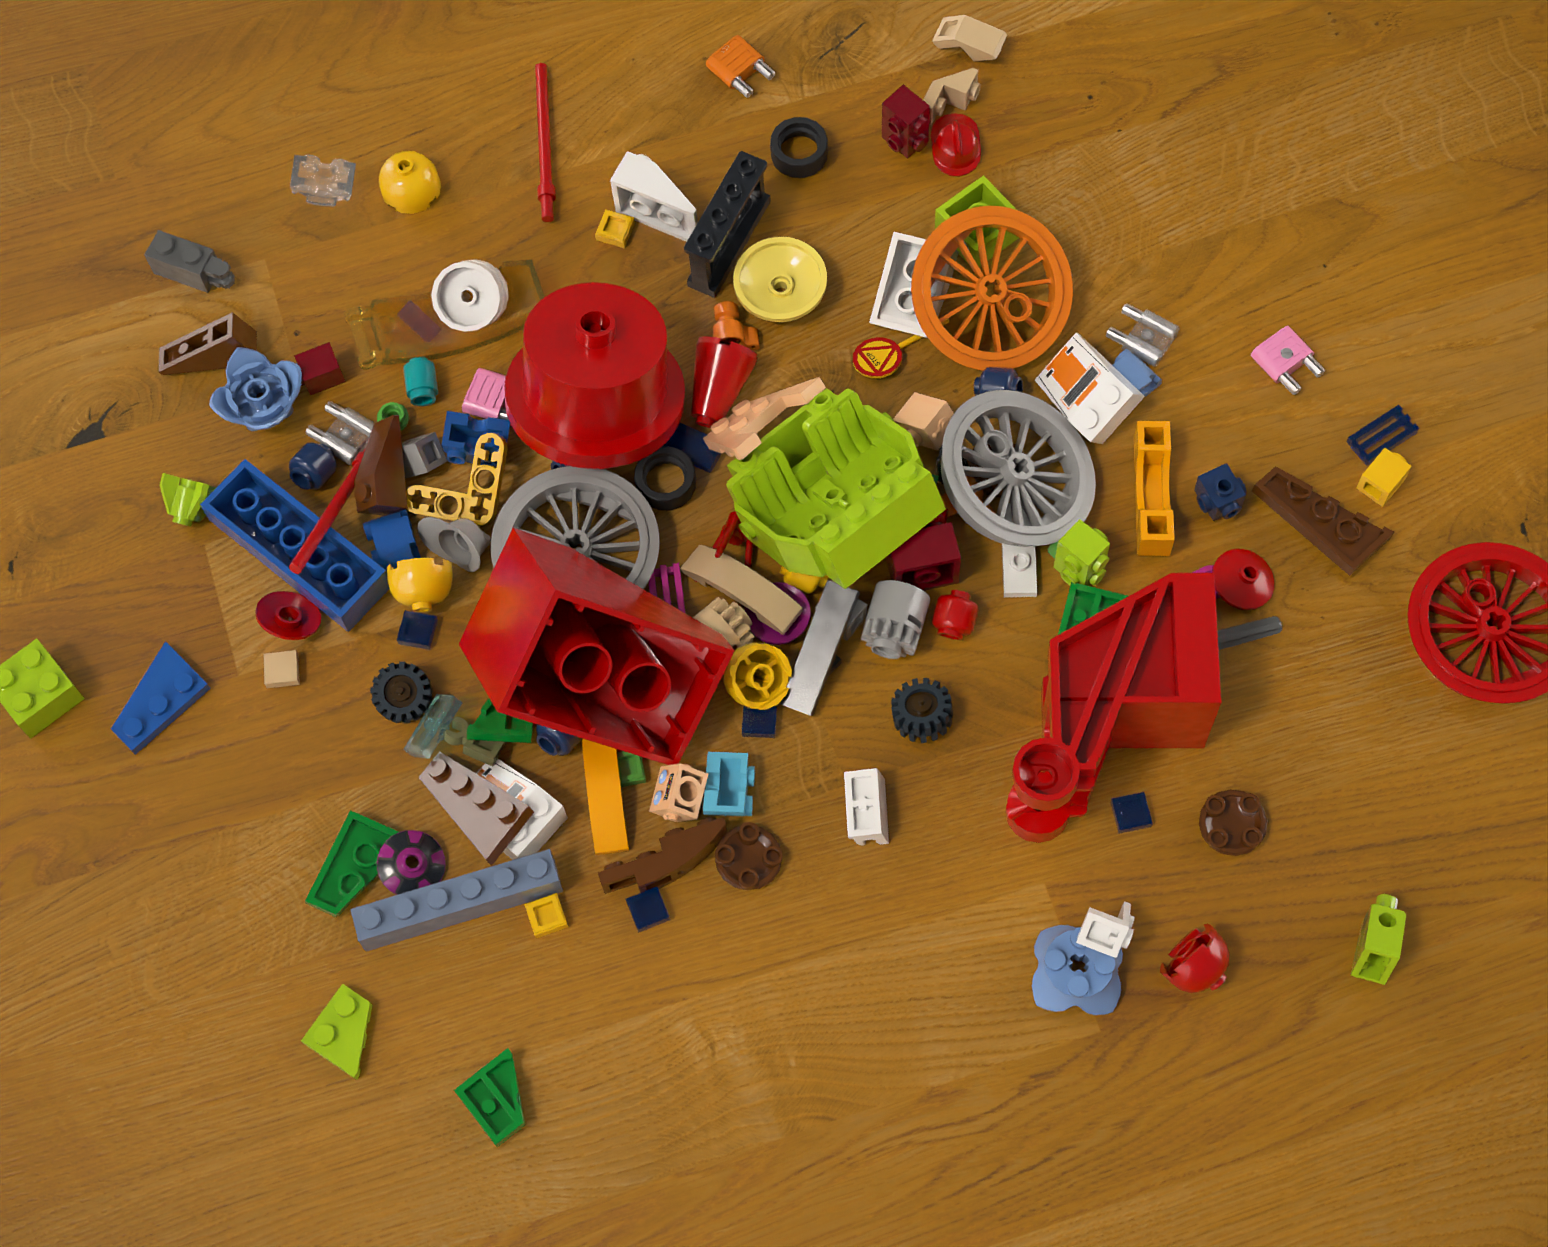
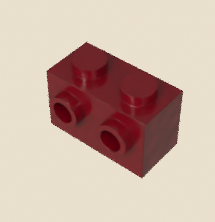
M903 84L882 102V138L886 140L888 146L893 151L900 152L907 159L916 151H922L929 142L930 105Z

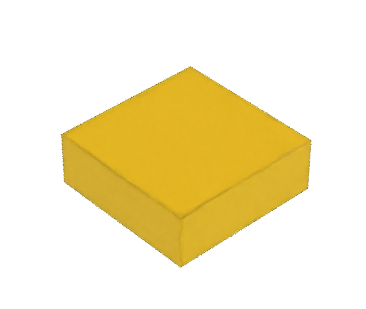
M605 209L595 233L596 240L625 248L635 224L634 217Z
M557 893L524 904L535 938L568 928Z

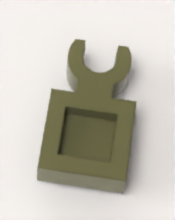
M454 717L452 728L460 732L454 733L446 730L444 740L451 745L463 744V754L493 767L507 742L467 740L468 723L463 718Z

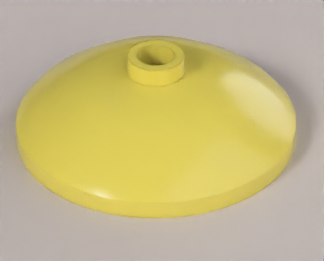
M772 237L753 244L741 255L734 269V290L741 305L754 316L771 322L793 321L810 313L821 302L827 287V271L821 256L807 243L790 237ZM778 288L786 289L784 292L776 291Z

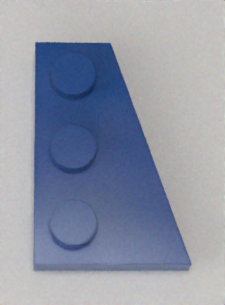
M165 641L111 730L136 755L203 696L210 687Z

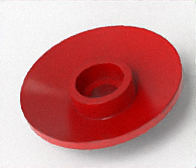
M1240 548L1231 549L1221 554L1213 565L1212 573L1215 576V590L1230 606L1241 610H1255L1265 605L1271 598L1275 584L1274 576L1266 561L1256 553Z
M277 591L269 593L259 600L255 610L256 620L259 625L269 634L285 640L308 638L317 632L321 624L319 608L303 595L294 592Z

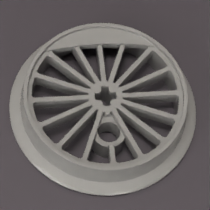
M995 390L972 397L962 404L951 417L943 437L941 475L950 502L963 520L973 529L991 540L1007 545L1042 546L1058 542L1079 519L1083 522L1086 520L1095 497L1096 481L1093 462L1088 448L1078 431L1058 410L1043 400L1026 393L1011 390ZM997 418L999 420L1000 431L994 430L989 419ZM1009 420L1018 422L1021 425L1015 448H1013ZM975 422L978 423L984 436L981 438L970 425ZM1030 428L1039 434L1041 439L1027 454H1024L1022 451L1028 429ZM964 438L973 446L975 445L974 451L962 445ZM1046 441L1055 452V455L1033 462L1030 457ZM962 458L981 467L963 466ZM1059 461L1064 473L1038 472L1034 470ZM966 476L990 479L970 486ZM1042 482L1065 483L1066 485L1061 492ZM998 484L983 503L974 493ZM1003 489L997 513L995 514L986 506ZM1043 496L1054 500V504L1051 505ZM1009 499L1013 523L1004 519ZM1035 506L1045 514L1042 518ZM1022 508L1032 526H1024Z
M572 466L549 470L535 476L519 487L509 497L499 512L491 537L493 568L512 528H516L564 546L576 548V551L593 561L596 560L631 571L626 580L642 589L648 583L655 569L660 543L658 525L652 508L635 486L619 475L604 469H587ZM554 499L572 502V530H569ZM545 502H550L565 533L562 534L534 510ZM578 503L590 506L581 530H579ZM596 510L606 511L607 513L589 531ZM616 515L628 520V522L598 535ZM531 517L558 540L520 528L525 520ZM634 528H637L639 531L640 541L602 544ZM639 550L635 564L601 554Z

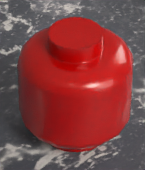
M951 590L950 595H941L937 599L932 625L938 629V635L953 640H963V636H969L973 632L979 607L975 602L969 600L971 596L969 593Z

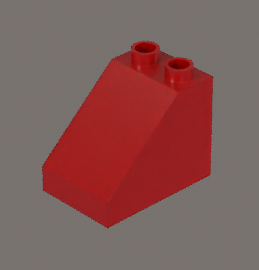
M512 528L459 642L460 648L497 712L666 765L678 764L735 651L719 632L578 551L516 528Z

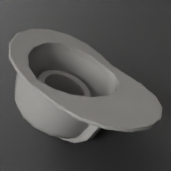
M424 517L419 521L417 527L419 537L433 553L470 572H475L480 568V556L491 542V537L467 518H460L447 523L434 517Z

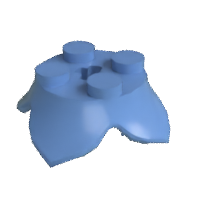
M237 347L227 362V384L217 388L212 393L209 406L224 420L244 425L250 431L274 427L293 413L292 404L301 388V368L296 363L287 360L272 364L264 354L256 350ZM259 393H263V394H264L263 396H261V397H259V398H257V396H256V395L259 394Z
M1057 925L1041 931L1034 945V954L1039 963L1032 980V991L1036 1006L1053 1012L1065 1011L1072 1006H1078L1084 1012L1092 1015L1112 1013L1117 1006L1121 994V982L1118 975V967L1122 963L1123 957L1121 948L1117 958L1076 943L1081 927ZM1072 961L1084 962L1086 972L1083 973L1079 969L1075 972L1072 971Z

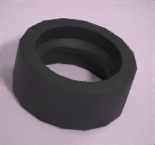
M793 117L781 122L775 127L771 135L770 151L773 164L782 174L792 178H805L816 174L827 161L828 138L824 128L816 121L806 117ZM805 136L817 144V151L810 157L793 159L782 152L781 145L789 138Z
M662 446L651 455L639 460L635 467L634 479L636 488L645 497L650 507L654 509L671 511L682 507L691 499L696 489V474L691 458L677 448ZM662 464H673L680 467L684 474L682 486L670 493H658L651 490L647 484V474L654 467Z

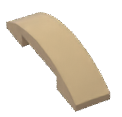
M699 545L680 568L681 572L705 587L711 585L756 613L758 620L784 635L802 613L803 608L785 592L751 568L722 553L720 558H716L715 549Z

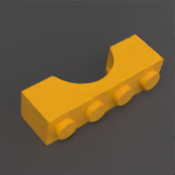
M1137 421L1133 438L1137 556H1170L1174 544V515L1169 496L1170 421Z

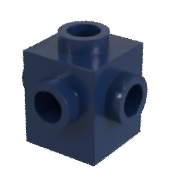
M1227 463L1199 475L1194 489L1200 509L1204 513L1208 512L1213 521L1222 517L1229 519L1237 515L1241 511L1247 493L1241 478L1234 476Z

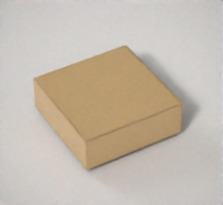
M296 650L264 654V684L267 688L300 685L299 654Z

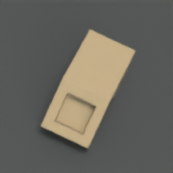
M967 15L943 17L932 42L938 49L961 47L973 61L994 60L1001 52L1007 34L1003 30Z
M971 68L932 82L923 101L930 105V126L936 115H942L946 104L966 110L970 100H976L981 88V84L978 83L977 69Z

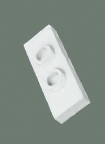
M1008 503L1004 519L1013 523L1011 506ZM1022 508L1024 526H1032ZM1002 543L1004 597H1037L1035 546H1014Z

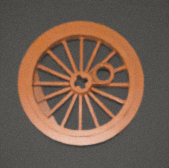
M980 206L953 215L941 223L929 235L921 247L914 264L911 294L914 311L923 332L931 343L945 356L963 366L984 371L987 367L1014 369L1042 355L1058 338L1070 313L1073 298V281L1064 250L1054 235L1043 224L1016 209L1002 206ZM982 228H995L999 230L990 271ZM973 230L976 232L982 272L963 242ZM1007 231L1019 237L1020 242L996 274L1005 232ZM1027 243L1035 251L1037 258L1002 278L1017 254ZM957 248L960 249L975 275L950 258ZM1039 261L1042 262L1047 279L1006 284L1007 281ZM947 263L972 283L942 276L939 273ZM935 280L972 289L971 291L931 297V287ZM993 283V292L996 294L987 296L986 292L988 289L984 285ZM1047 284L1049 289L1048 302L1029 298L1025 294L1011 291V289ZM973 296L938 319L932 302ZM1011 300L1019 301L1022 305L1023 310L1019 317H1015L1009 312L1008 306ZM977 301L954 335H950L941 323ZM1032 305L1046 309L1040 324L1029 317L1032 312ZM981 307L973 345L970 348L957 339ZM987 310L995 352L978 350ZM996 311L1017 344L1011 350L1002 351ZM1024 321L1034 328L1035 332L1026 341H1023L1013 323Z

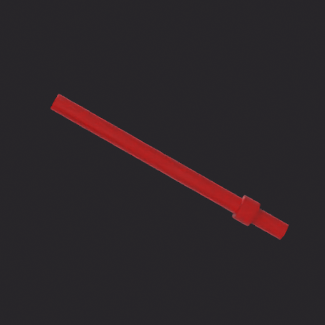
M538 63L535 65L540 185L537 187L538 200L541 202L542 221L552 222L554 220L553 202L556 200V188L552 184L547 65Z
M365 449L363 452H359L353 460V468L289 565V569L293 573H301L355 489L354 481Z

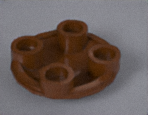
M1232 789L1217 792L1207 798L1200 811L1199 827L1201 835L1211 848L1221 854L1231 856L1247 854L1258 847L1266 835L1268 822L1259 798L1254 794Z
M746 822L724 834L717 844L714 857L717 871L724 881L735 888L754 890L760 889L774 880L780 871L783 853L779 843L770 832L762 827H758L755 823Z

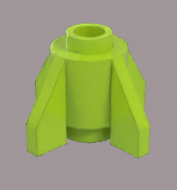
M166 473L162 474L159 485L167 514L174 516L172 522L189 527L192 526L193 521L200 522L206 516L200 504L217 488Z

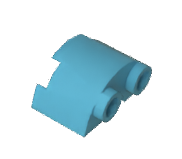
M708 752L706 767L708 778L704 791L703 814L752 816L753 796H747L748 786L754 787L755 766H748V753Z

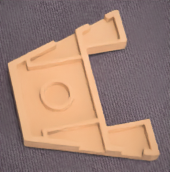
M820 377L752 401L744 400L732 408L733 414L728 418L715 422L711 426L712 431L703 440L710 450L721 454L726 452L728 456L733 457L735 455L738 460H742L762 443L757 436L761 429L787 407L808 404L826 387Z

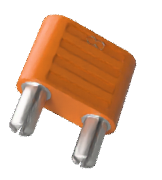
M736 35L706 61V67L730 89L736 88L746 98L753 94V89L744 81L758 70L768 80L775 76V71L764 63V56L740 35Z

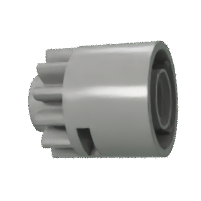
M893 580L878 582L867 613L861 640L867 642L866 646L872 647L871 650L875 654L884 658L898 659L900 656L906 657L907 654L914 655L930 604L929 595L920 588L908 583Z

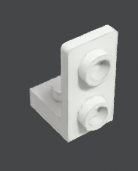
M1124 901L1118 917L1089 907L1076 943L1117 958L1120 948L1127 949L1134 929H1132L1135 917L1130 915L1131 904Z

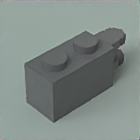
M160 230L157 231L144 254L154 274L206 293L210 291L212 285L219 288L222 287V289H230L235 284V276L230 272V265L225 260L222 261V259L217 258L213 249Z

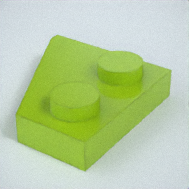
M342 984L301 1042L357 1080L360 1076L361 1055L366 1044V1028L370 1022L373 1005Z

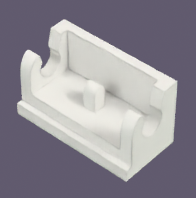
M877 768L844 772L848 838L853 839L858 845L862 846L865 845V840H876V843L880 845L889 844L884 777Z

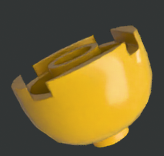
M415 151L395 153L386 160L379 174V187L384 202L395 207L396 211L400 213L414 214L424 211L430 207V202L434 200L435 196L437 199L440 195L441 181L435 165L427 156Z
M414 558L398 561L396 569H393L391 564L387 566V580L392 596L402 605L412 607L413 612L432 611V605L441 603L451 590L453 572L452 562L443 559V565H435L434 558Z
M748 643L734 651L724 672V684L727 693L737 703L750 709L767 710L778 705L787 695L789 688L786 687L788 677H792V669L788 658L779 648L766 643Z

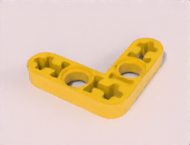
M486 433L477 440L468 493L425 485H413L406 490L407 510L414 514L451 521L467 518L476 525L491 523L497 514L508 451L506 440L496 433ZM492 438L494 439V444L499 446V451L493 452L491 462H497V468L492 465H481V459L486 461L489 459V451L484 449L485 443H491ZM484 470H489L494 475V483L487 489L481 487L478 482L479 474ZM420 490L422 497L435 499L434 505L420 504L419 508H417V502L412 501V496L418 495ZM476 491L492 493L491 499L484 498L483 508L488 509V515H483L481 520L478 519V514L473 512L474 507L480 506L482 497H475ZM447 496H453L458 502L456 512L451 515L445 513L442 509L443 499Z

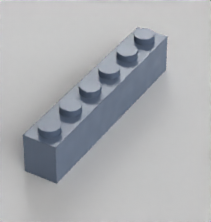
M548 849L350 910L358 941L367 952L532 902L555 893L558 894L563 892L555 860L551 850Z

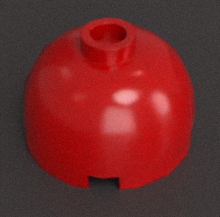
M1208 923L1204 924L1206 930L1202 933L1196 928L1181 939L1168 954L1171 958H1174L1168 967L1164 963L1160 966V973L1171 984L1182 991L1200 993L1208 988L1213 991L1219 988L1227 978L1225 971L1229 966L1230 958L1227 943Z

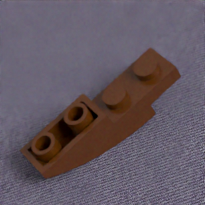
M716 817L702 819L697 823V826L686 830L682 827L669 830L665 833V837L659 838L661 852L647 851L639 854L636 857L637 860L625 864L622 861L608 864L604 867V871L598 872L604 893L608 894L638 884L640 894L643 896L681 878L705 860L715 850L724 834L727 833L724 817L716 819Z

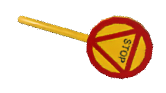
M946 319L941 324L943 326L948 324L949 319ZM913 335L899 344L884 337L870 338L856 347L853 353V365L856 371L865 377L884 378L893 374L901 365V349L923 337Z

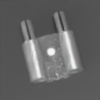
M1126 303L1121 312L1138 322L1129 335L1110 327L1106 332V337L1123 345L1122 350L1128 349L1142 361L1156 367L1174 341L1180 327L1147 309L1143 312Z
M328 401L325 405V411L334 415L337 419L326 433L313 425H309L306 429V434L320 442V444L328 446L333 451L335 457L352 466V462L357 454L363 452L366 448L374 422L349 407L343 409L332 401Z

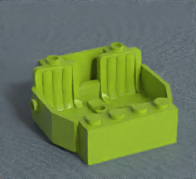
M826 388L808 404H805L760 439L762 443L744 459L738 460L735 458L727 464L732 478L727 481L726 486L734 501L735 511L741 521L739 528L746 538L788 571L818 577L827 575L844 589L848 588L946 510L930 471L925 469L911 433L895 423L886 412L880 413L870 405H862L858 394L849 388L839 395Z

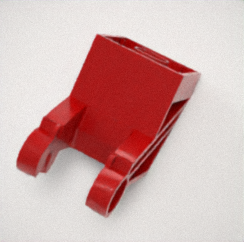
M1170 573L1050 639L1048 647V675L1043 677L1041 685L1042 738L1033 739L1020 748L1014 758L1012 769L1014 785L1008 795L1005 813L1008 825L1016 835L1026 841L1036 843L1051 841L1063 832L1068 824L1069 817L1085 816L1088 809V800L1092 795L1110 748L1205 747L1222 703L1214 573Z

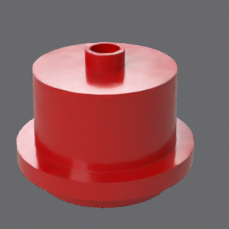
M589 282L560 288L541 299L530 311L524 324L523 348L512 360L506 374L504 386L507 417L516 434L526 445L538 454L560 464L578 468L605 469L639 461L660 449L672 437L680 424L684 411L685 384L678 362L667 349L665 322L657 308L639 293L622 286Z

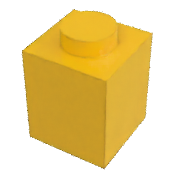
M1384 448L1362 474L1356 489L1383 507L1405 481L1412 466L1400 454Z

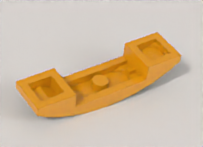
M582 738L585 779L595 855L629 851L617 755L618 749Z

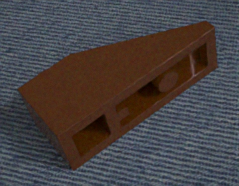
M232 312L160 347L159 373L161 375L225 369L227 362L237 347L257 351V331Z
M392 415L374 423L354 481L357 513L385 516L408 508L399 415Z

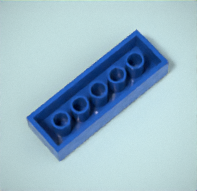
M246 459L200 504L209 521L347 632L389 590L386 570L331 526L301 573H293L289 569V565L320 518Z

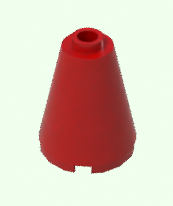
M702 336L699 337L696 344L691 416L696 418V424L711 429L715 422L726 417L757 364L758 357L754 351L731 341L730 345L720 343L721 338Z

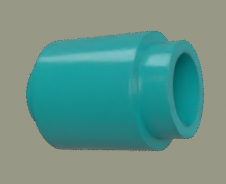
M425 357L412 358L403 367L407 397L411 400V404L415 406L431 405L436 401V395L438 394L435 364Z

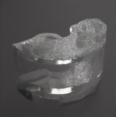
M294 155L290 182L292 193L296 194L299 192L307 196V203L318 206H336V201L342 199L349 201L352 195L356 163L348 162L344 159H335L332 163L325 164L321 163L320 159L314 155Z

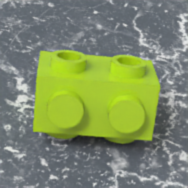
M1079 519L1058 541L1053 568L1060 572V576L1068 585H1071V582L1086 586L1090 584L1093 586L1097 585L1107 572L1105 565L1110 559L1108 557L1110 543L1107 537L1099 529H1092Z

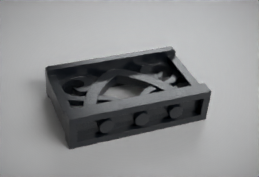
M743 151L738 153L684 246V252L689 254L691 274L687 279L688 287L716 298L771 202L770 195L765 193L763 173L767 168L765 160Z

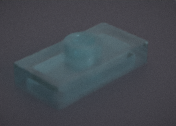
M436 694L403 750L413 757L430 759L438 743L444 739L445 731L450 729L449 725L461 707L462 702L453 695Z

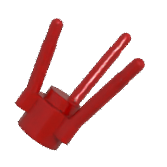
M736 511L729 514L726 524L723 525L712 549L716 550L715 557L720 558L728 543L739 546L745 541L744 565L751 568L753 543L740 530L739 524H741V521Z

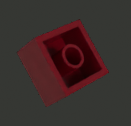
M942 522L930 523L887 556L886 562L891 580L911 584L923 591L959 584L961 555L952 522L945 524Z

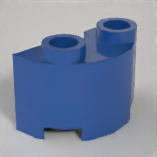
M447 411L442 439V448L447 453V461L453 464L473 463L477 440L486 433L499 434L507 442L510 421L490 417L485 420H477L470 417L469 414ZM492 438L491 443H485L484 449L489 451L488 461L481 459V465H492L497 468V462H491L493 452L499 451V446L494 444V439Z
M406 509L363 523L368 542L374 540L376 550L370 551L372 559L384 568L386 572L387 566L390 564L393 569H396L398 561L421 558Z

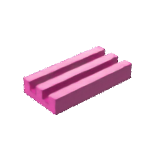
M674 563L671 567L660 565V568L654 569L649 579L650 593L657 597L655 577H661L664 601L671 605L668 575H674L678 609L686 613L679 563Z

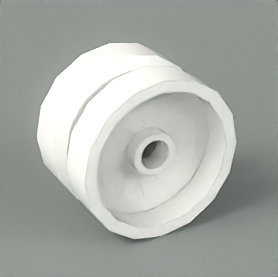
M477 259L457 262L442 270L434 281L431 294L433 308L440 320L450 328L463 332L479 330L498 320L506 309L509 297L507 282L501 272L489 262ZM467 290L471 291L473 294L472 301L469 300L470 294L467 293Z

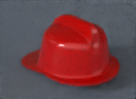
M957 113L947 114L936 120L931 129V144L934 163L938 169L949 176L957 177L967 175L975 170L981 157L980 135L977 124L970 117Z

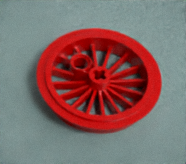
M1481 542L1454 548L1436 558L1425 568L1417 579L1410 595L1408 628L1417 654L1429 671L1441 683L1460 695L1490 703L1523 702L1548 692V660L1539 664L1518 646L1521 645L1548 656L1547 644L1520 635L1548 634V625L1516 624L1548 611V562L1516 546L1503 543ZM1481 571L1482 578L1470 580L1466 572ZM1490 571L1501 572L1507 575L1498 602L1495 587L1491 583ZM1455 576L1458 577L1464 587L1462 595L1460 596L1445 582ZM1513 577L1529 585V588L1506 610L1502 609ZM1436 590H1439L1464 613L1431 601L1432 595ZM1533 591H1536L1546 603L1510 617V614ZM1470 592L1481 593L1484 596L1485 602H1476L1470 596ZM1428 612L1437 613L1463 624L1429 623ZM1431 633L1467 634L1436 645ZM1476 639L1452 664L1441 653ZM1482 643L1471 676L1457 669L1456 667ZM1487 647H1489L1491 682L1476 679ZM1497 651L1511 677L1504 680L1499 679ZM1509 651L1524 663L1529 670L1520 673Z

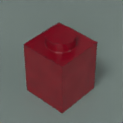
M330 342L294 355L297 365L300 366L302 372L301 386L306 385L310 395L346 382Z

